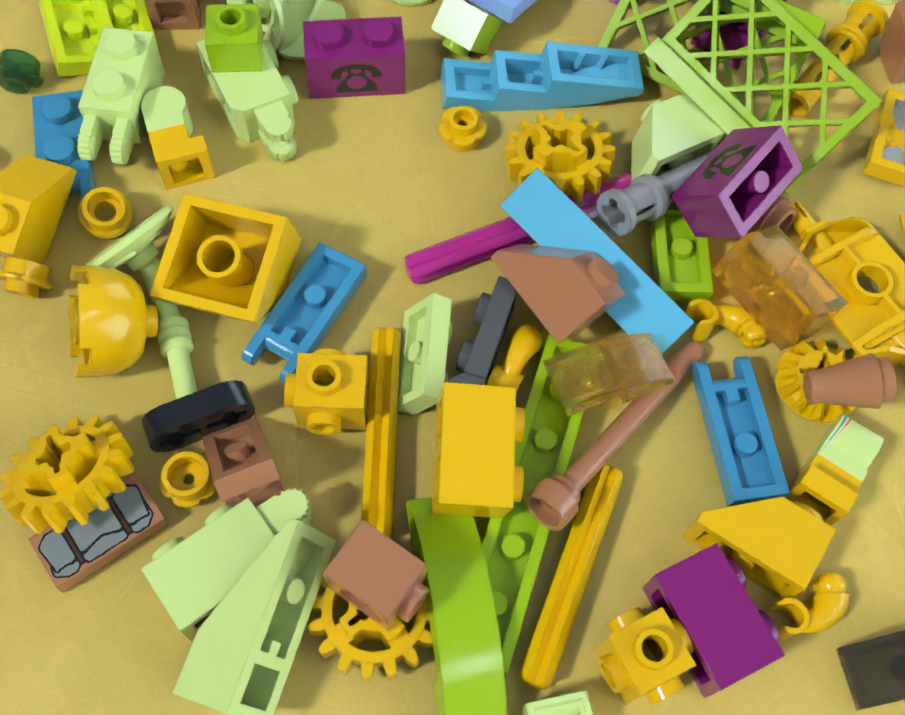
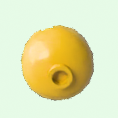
M72 265L70 281H81V283H77L78 295H69L70 357H78L82 353L83 363L72 368L74 377L87 378L115 375L132 367L144 352L146 338H155L157 336L158 312L156 305H146L142 287L128 274L109 267Z

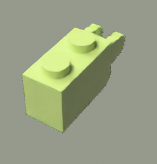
M103 27L78 105L83 117L77 140V153H79L81 160L95 161L102 141L109 140L111 161L113 163L126 164L130 158L134 143L143 144L147 141L148 131L141 109V101L150 90L162 86L166 73L153 32Z
M205 40L196 42L205 77L237 139L247 142L260 139L266 151H268V155H271V158L276 159V161H289L288 159L293 158V155L296 154L297 145L295 138H293L295 118L292 105L298 103V96L289 75L281 76L277 70L279 62L269 40L263 41V71L212 73Z
M287 488L286 491H281L279 496L274 495L256 508L249 498H246L237 505L231 502L212 512L205 520L206 526L188 538L178 537L158 548L152 555L153 561L141 568L180 632L193 642L199 627L290 518L300 520L310 526L313 523V512L310 511V502L307 495H303L302 490L297 491L296 488L293 490Z

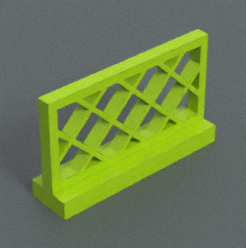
M620 0L598 47L610 48L620 29L637 23L644 45L643 49L637 51L638 58L647 54L644 51L650 46L643 20L670 10L675 26L679 21L675 8L693 0H666L667 3L640 13L637 0ZM720 0V12L724 14L749 13V0ZM756 0V12L768 11ZM776 0L814 37L819 39L825 28L826 20L782 0ZM713 5L707 10L708 16L712 15ZM630 6H632L635 16L624 19ZM778 19L756 21L755 49H761L782 40L785 41L786 27ZM721 23V24L719 25V27L724 26V25L729 24V23ZM712 24L703 25L686 32L678 42L688 51L685 40L712 30ZM756 28L772 35V37L760 41ZM719 33V51H725ZM792 33V45L805 46ZM748 46L740 48L738 50L748 49ZM800 54L795 58L791 66L790 84L795 82L809 54ZM648 55L650 67L640 63L642 75L681 94L685 93L669 76L658 71L656 63ZM759 57L765 77L754 80L753 85L764 83L771 85L773 84L772 80L784 77V70L770 74L765 57ZM718 59V64L723 62L730 87L735 86L728 62L730 59ZM711 60L705 61L701 64L705 68L711 67ZM769 92L772 103L763 119H758L759 121H773L783 104V92ZM732 94L740 102L738 94Z
M698 0L662 39L657 37L644 52L727 135L733 129L781 125L788 137L790 127L820 126L819 147L803 162L800 161L803 169L784 190L786 193H790L807 173L880 106L883 101L776 0H758L768 10L765 12H756V0H749V13L720 15V0ZM713 5L712 15L702 16ZM778 19L786 27L785 47L755 49L756 21ZM748 22V49L719 51V25L721 23ZM712 24L711 52L689 53L678 42L693 25ZM792 33L805 46L792 47ZM815 54L822 61V82L790 84L791 55ZM785 55L783 84L753 85L754 57ZM747 58L746 86L724 87L718 81V59ZM699 60H711V73ZM829 68L842 81L828 82ZM830 89H852L865 102L850 118L826 119L827 94ZM821 90L820 119L789 120L790 91ZM783 92L782 121H759L752 114L753 93ZM732 94H746V107ZM826 126H840L826 140Z

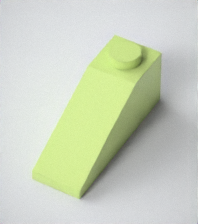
M290 518L197 630L173 694L226 715H274L324 577L323 572L328 566L337 540L300 520Z

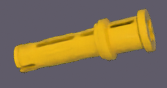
M874 0L855 1L849 7L847 18L843 23L835 25L828 32L826 48L845 66L848 63L858 61L866 53L868 42L872 37H877L886 29L889 20L886 10ZM867 15H871V19L868 21V23L866 25H863L862 21L867 17ZM847 39H849L850 42L847 45H844ZM816 57L795 83L815 82L814 79L822 71V61ZM829 68L828 82H832L836 79L837 75ZM822 76L817 82H822ZM821 90L790 91L789 113L796 117L806 116L815 102L821 97Z

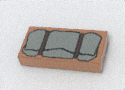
M136 472L122 480L127 487L124 492L110 493L106 497L110 506L109 509L102 511L96 508L88 514L87 524L81 526L76 519L68 521L63 533L57 534L51 526H48L40 534H36L28 539L54 585L61 592L70 589L169 525Z

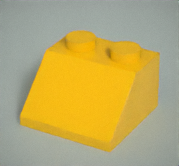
M184 193L149 296L153 299L257 325L287 288L302 238L288 217Z

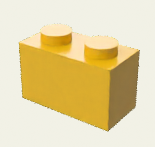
M443 383L437 397L431 514L503 518L513 509L514 502L521 501L524 487V471L522 466L514 465L515 443H521L524 436L525 411L522 407H516L515 387Z

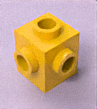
M331 348L318 349L313 353H298L296 373L286 374L284 387L285 407L294 409L298 428H306L309 432L318 435L338 434L341 432V429L366 430L369 389L367 355H348L340 350Z
M636 607L607 624L612 634L608 635L595 648L600 656L598 658V665L611 690L616 694L620 693L626 705L646 694L653 706L685 688L679 676L696 666L690 655L693 653V644L683 625L675 618L670 620L663 607L644 616L640 607ZM643 641L646 642L656 662L647 659L643 654Z

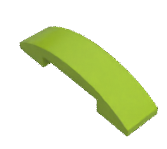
M432 498L407 500L406 510L413 555L427 564L426 579L423 584L429 589L426 596V604L438 679L433 683L437 714L507 715L504 667L496 609L486 560L473 516L431 514Z

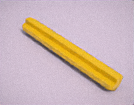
M377 327L372 331L361 521H366L392 539L401 332L394 327Z
M605 464L586 486L578 513L574 519L519 671V679L534 688L547 690L552 685L624 478L622 471L618 468Z

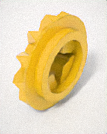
M825 339L816 343H806L802 340L788 351H785L776 365L775 385L779 396L790 410L810 421L830 423L834 422L842 413L848 416L856 408L831 404L809 405L804 394V372L816 370L819 365L822 369L848 360L845 357V348L835 350L826 345Z

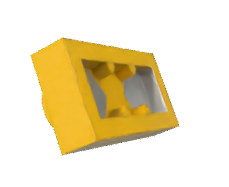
M888 88L881 99L883 102L878 109L862 174L905 187V93Z

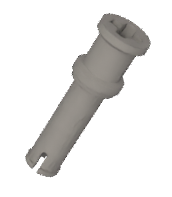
M714 149L659 176L643 174L634 178L629 187L625 189L612 188L601 193L597 199L596 208L603 227L612 235L621 237L632 232L636 223L642 220L654 221L662 217L669 208V205L674 203L672 195Z

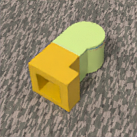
M160 86L150 90L141 101V109L155 161L165 189L168 190L215 178L204 136L200 135L190 138L193 132V122L183 93L177 88L170 86Z
M844 413L840 414L815 447L789 487L790 494L785 498L789 501H798L812 507L820 514L822 521L830 526L849 513L859 495L857 490L868 473L866 470L879 452L884 438ZM806 492L826 504V506L812 502Z

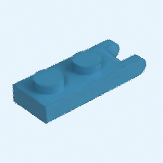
M83 90L32 97L35 157L77 170L69 194L80 193L82 199L85 194L95 189L93 161L81 160L79 153H77L78 134H80L83 121L78 105Z
M320 242L244 349L242 360L253 366L259 361L266 349L288 360L280 374V381L285 383L287 373H296L298 353H313L318 349L367 276L366 265Z
M741 356L734 358L733 370L736 378L712 381L709 367L705 361L692 363V378L727 507L787 497L790 494L749 357Z

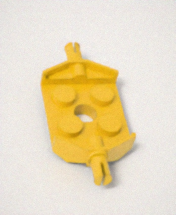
M796 201L795 204L789 205L796 210V216L791 225L800 235L799 239L802 242L781 277L783 281L788 280L791 274H794L856 352L853 358L873 353L876 358L888 357L893 367L899 364L905 367V263L870 222L857 217L827 222L823 219L816 222L802 205L801 201ZM857 276L873 279L879 286L880 293H870L864 290L859 285Z

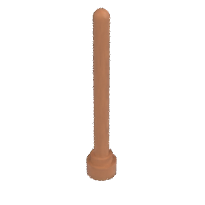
M687 342L562 476L555 475L551 479L544 478L526 496L525 502L528 510L539 523L548 529L561 531L579 510L578 502L581 500L579 492L691 371L692 363L699 362L702 359L704 347L700 342Z

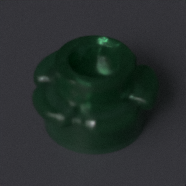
M3 50L0 52V86L15 94H27L31 88L41 87L43 78L39 76L41 68L39 60L21 50Z

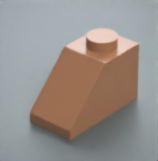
M518 244L497 250L490 257L558 344L581 333L626 295L618 284L619 277L612 265L604 258L595 256L592 251Z

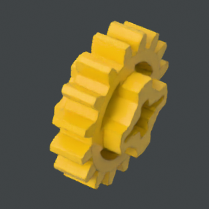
M557 110L555 118L548 119L545 114L539 112L537 113L536 123L533 124L523 119L520 121V132L510 131L508 145H505V167H508L507 178L509 181H518L519 186L538 168L566 196L571 195L576 202H583V192L585 190L597 195L600 193L601 182H609L611 179L615 158V146L610 145L611 133H599L600 122L597 120L591 121L588 124L583 123V113L578 112L572 119L565 118L563 110ZM529 153L533 155V158L530 160L527 157ZM587 154L590 155L591 160L587 158Z
M78 416L72 417L66 428L60 430L55 424H52L48 427L47 433L40 436L39 439L35 437L28 439L27 442L30 449L26 454L18 453L12 455L10 460L16 468L1 474L0 479L6 487L0 491V498L6 504V510L21 527L28 525L34 533L40 534L50 525L57 534L63 533L69 520L76 519L81 526L87 524L90 512L96 508L102 511L110 508L106 500L110 493H122L127 487L120 477L134 472V466L129 460L134 455V452L114 422L109 421L103 424L99 416H93L83 425Z
M323 577L320 589L324 592V595L316 596L311 610L321 614L322 617L309 623L308 627L312 636H328L318 648L324 659L333 656L337 652L341 655L337 666L339 673L345 675L354 664L361 666L363 681L370 682L374 669L376 667H383L389 680L396 679V662L403 659L407 665L414 669L419 665V658L415 651L417 645L429 649L433 648L431 633L425 629L426 626H430L426 598L417 610L416 620L410 633L405 630V625L400 620V617L389 631L371 618L363 621L365 614L350 603L348 612L340 617V622L335 625L334 608L339 595L327 587ZM362 641L382 642L387 650L369 652L355 647Z

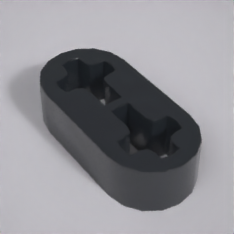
M238 380L225 381L150 410L142 418V426L151 450L154 452H169L201 441L205 435L250 419L255 414V406L244 382Z

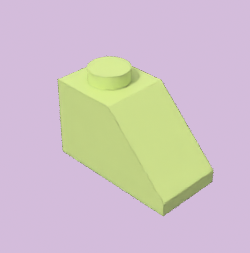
M686 93L667 100H656L643 112L640 118L642 124L632 140L631 181L643 174L659 176L670 169L700 157L714 149L725 132Z

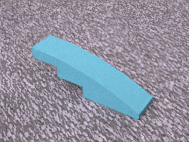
M546 42L541 55L495 50L490 63L444 58L440 69L443 109H449L454 106H471L479 111L545 110L591 105L639 96L644 90L637 51L557 42Z
M538 168L500 205L539 246L592 251L595 256L604 258L612 265L619 277L618 284L626 295L605 312L654 360L659 358L695 323Z

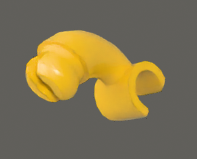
M695 299L689 303L685 311L693 321L698 322L691 334L694 341L706 340L715 325H720L730 330L735 337L740 338V342L744 347L750 349L764 344L765 338L769 336V330L763 324L762 317L755 311L743 306L731 304L714 305L705 299Z
M526 324L517 327L513 331L502 365L496 364L486 385L515 387L516 396L519 394L525 379V375H522L521 372L527 362L542 347V334L536 327Z
M824 573L813 580V588L816 595L813 597V602L809 609L802 602L794 598H783L768 608L770 612H783L790 619L791 627L777 628L780 641L789 640L801 633L822 632L833 627L843 618L849 608L850 595L846 591L847 581L841 574Z

